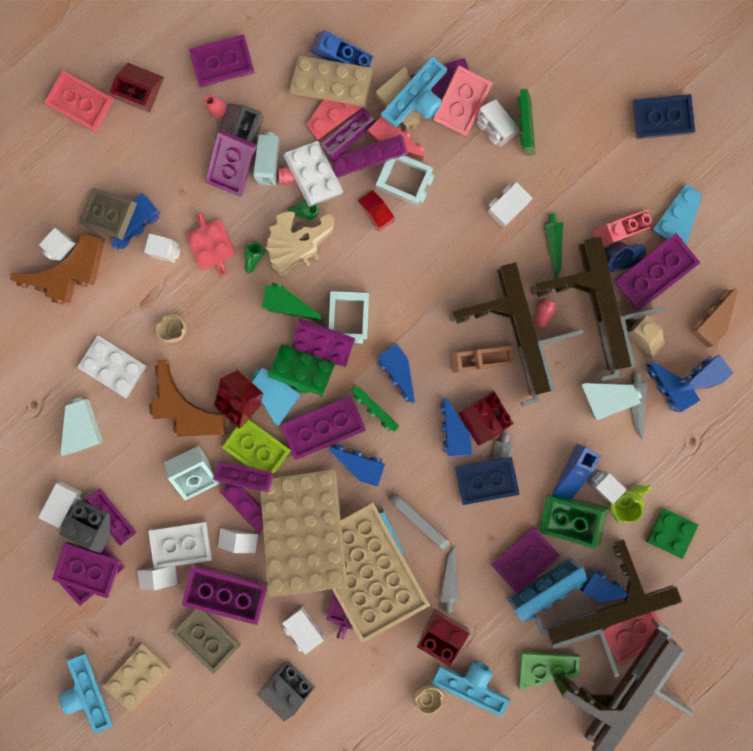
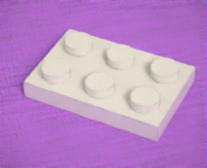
M318 141L288 151L283 155L309 207L343 193Z
M98 335L77 368L124 398H128L146 370L147 365Z
M207 521L148 531L154 569L212 560Z

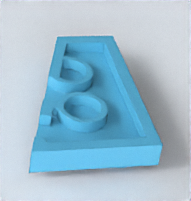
M686 183L652 229V232L665 241L677 233L687 245L702 194Z

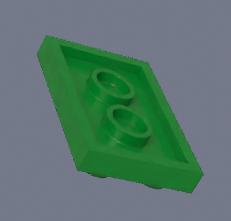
M528 88L520 89V96H517V106L522 114L518 115L519 127H521V132H523L520 135V145L528 156L536 155L531 96Z
M281 344L268 377L323 397L335 364Z
M358 385L352 390L354 393L352 397L360 405L364 402L368 406L366 411L373 418L378 416L382 420L380 424L388 432L390 430L395 432L400 427Z

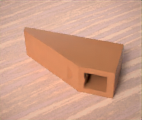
M738 289L725 290L719 297L721 300L717 304H712L706 311L708 314L704 318L698 319L693 325L695 328L691 332L707 347L715 346L727 333Z

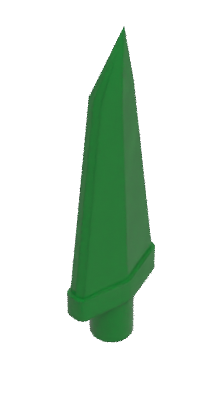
M557 213L549 214L550 223L544 224L554 278L556 279L562 268L564 226L563 222L557 223Z

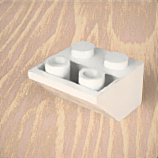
M496 99L479 109L476 123L481 130H486L490 141L494 145H498L501 148L518 134L520 128Z

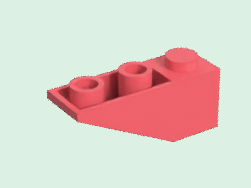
M380 117L368 129V135L376 143L400 134L403 135L408 152L406 156L419 160L424 159L425 150L419 143L414 144L410 140L411 136L404 129L401 131L398 127L395 129L383 117Z
M646 209L608 223L592 232L595 238L601 236L603 246L607 247L615 242L653 228L654 224Z

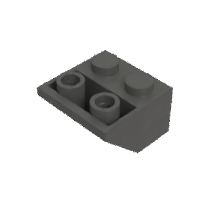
M228 104L217 134L220 130H223L251 143H255L264 120L263 114L244 105Z
M77 499L59 535L89 550L102 553L110 537V514Z
M287 661L256 695L283 721H286L295 715L315 686Z

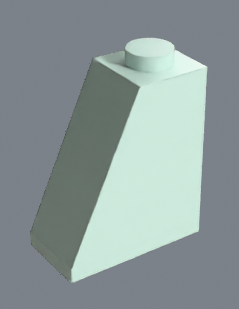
M265 132L264 135H258L254 178L259 185H277L280 140L275 133Z
M590 382L581 384L596 420L640 404L639 399L642 398L639 388H634L632 384Z
M82 397L71 400V404L65 406L61 445L62 456L104 443L89 399L83 400Z

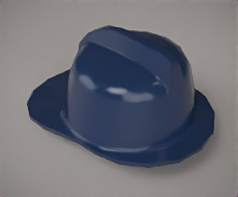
M620 241L604 249L609 272L632 267L641 261L646 254L644 245L634 244L629 246Z

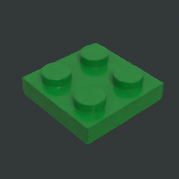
M662 508L646 542L683 559L699 524Z

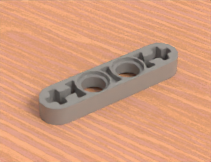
M395 493L389 499L397 509L443 550L451 544L448 539L398 494Z

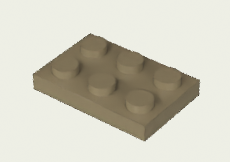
M93 188L79 224L123 240L137 203Z
M195 609L172 633L212 674L241 645L208 612Z

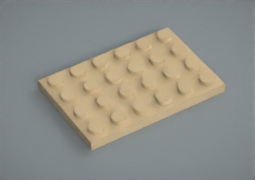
M328 470L273 478L269 493L260 491L269 597L346 588L347 578L336 471Z
M374 502L341 520L347 587L332 590L361 643H364L429 607L430 603Z

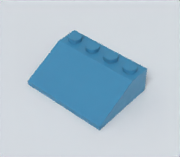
M570 558L526 586L519 594L515 593L507 600L521 622H528L540 610L545 611L549 609L554 601H561L568 596L567 593L573 589L578 590L582 588L584 582L587 581L585 570Z

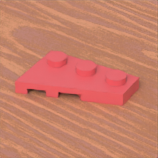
M324 100L306 126L315 139L319 141L356 115L364 107Z

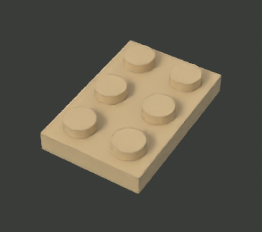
M143 642L103 688L131 713L171 670V667Z

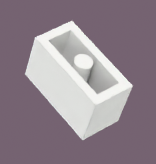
M517 182L513 186L509 184L502 191L504 195L500 199L496 197L488 205L490 207L488 214L502 228L533 199Z
M54 228L39 245L44 249L42 253L45 256L58 262L67 258L77 243L67 233Z
M149 234L144 253L152 258L175 263V259H178L181 249L179 244L172 239Z
M602 470L595 472L590 477L591 481L588 483L604 500L612 504L627 490L610 473Z
M64 482L56 483L39 519L57 528L63 527L77 499H82L80 498L82 492Z
M303 606L287 616L282 622L284 632L288 636L291 635L293 637L295 647L300 652L303 651L305 655L324 641V634Z

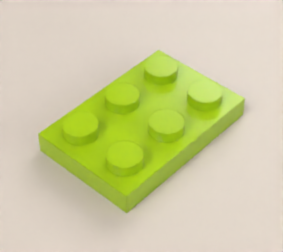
M250 419L242 428L236 427L222 446L223 449L246 466L269 471L273 474L291 451V449Z

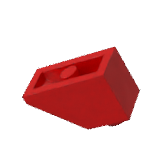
M374 190L357 200L379 232L395 221V217Z

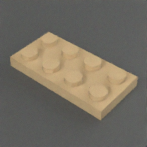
M298 56L290 93L365 107L373 69Z

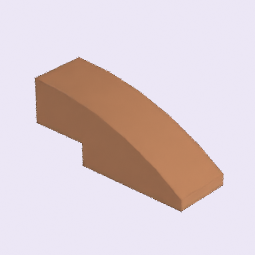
M512 346L451 354L453 373L514 365Z

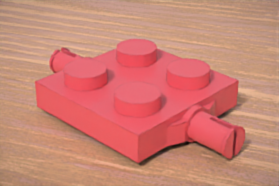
M200 213L195 216L199 227L186 234V237L200 269L204 270L210 266H217L220 276L228 273L223 263L228 258L237 254L222 220L218 219L212 223H206L203 214Z

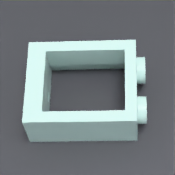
M407 156L387 161L376 183V189L418 207L419 202L423 203L427 192L424 191L427 184L431 185L435 175L432 174L433 168ZM396 160L426 173L416 197L386 184Z
M330 291L329 329L334 330L335 301L364 302L362 334H345L354 337V343L363 344V340H367L369 293Z

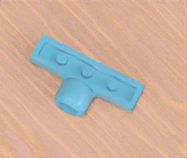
M432 56L381 113V117L396 129L413 110H417L426 119L434 116L441 107V99L432 93L431 89L447 72V68Z
M83 653L67 660L66 662L75 686L61 692L59 695V702L63 712L69 715L76 711L84 710L94 734L112 727V720L87 654Z
M479 661L472 662L467 673L464 675L440 664L432 679L433 685L502 717L510 702L509 697L487 686L492 677V670L486 664Z

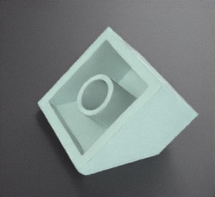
M199 446L164 462L169 481L185 501L219 484V482L213 480L215 473L208 458Z

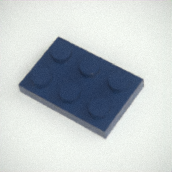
M691 94L637 99L633 101L636 139L695 133Z
M512 456L455 467L463 505L520 495Z

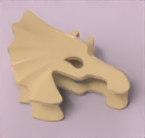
M284 212L276 216L277 223L269 227L271 235L268 238L266 250L269 251L268 256L272 263V269L276 270L281 278L302 262L307 266L311 265L308 261L311 257H314L316 261L319 260L317 245L334 231V218L331 214L321 217V224L314 228L304 227L295 233H292L296 222L294 212Z

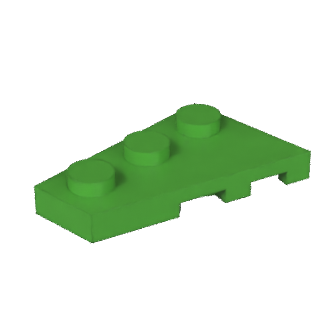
M521 651L519 690H524L532 685H543L544 682L555 680L557 675L563 678L565 676L568 678L578 676L580 655Z

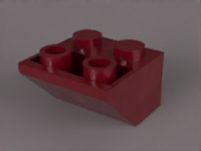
M127 63L116 74L109 93L116 100L150 113L164 77Z
M237 370L220 378L214 406L240 429L260 407L264 393Z
M495 391L458 413L478 446L494 439L514 424Z
M435 609L424 627L417 648L451 667L470 632L467 627Z

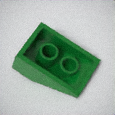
M271 283V286L266 285L262 309L265 311L322 321V316L288 291L282 284Z
M547 495L539 532L595 549L601 544L608 507L587 501Z

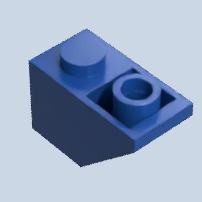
M590 570L586 576L587 581L580 588L584 594L598 603L627 596V593L623 591V585L615 580L611 583L607 580L608 576L599 570L597 572Z

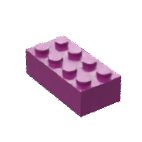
M195 563L191 567L181 605L257 625L266 598L268 582Z

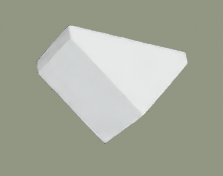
M220 528L217 547L232 553H256L258 533Z
M176 566L137 570L139 589L158 590L178 584Z

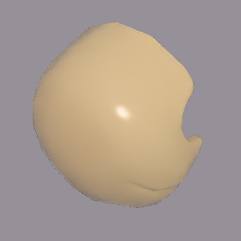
M175 314L163 316L161 321L155 325V334L160 340L167 343H176L186 334V322L182 317Z
M430 684L422 685L414 696L415 707L422 714H434L443 706L444 695L436 686Z

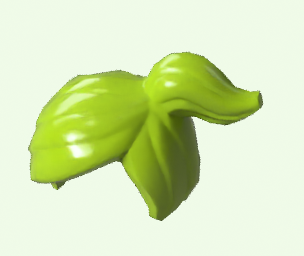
M651 485L633 486L631 490H626L613 504L610 503L611 513L617 522H635L642 517L644 501L641 496L650 491Z

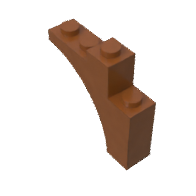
M81 234L74 250L58 265L43 272L32 274L12 272L10 280L16 281L17 286L28 288V285L35 286V290L45 292L46 297L52 298L51 302L63 305L64 301H71L75 281L80 286L94 285L105 241L101 238Z
M158 360V365H155V375L158 376L159 384H156V394L159 395V399H153L152 404L149 405L150 415H153V419L176 418V421L173 423L174 433H177V437L226 434L225 415L206 412L189 402L179 391L173 380L169 361Z

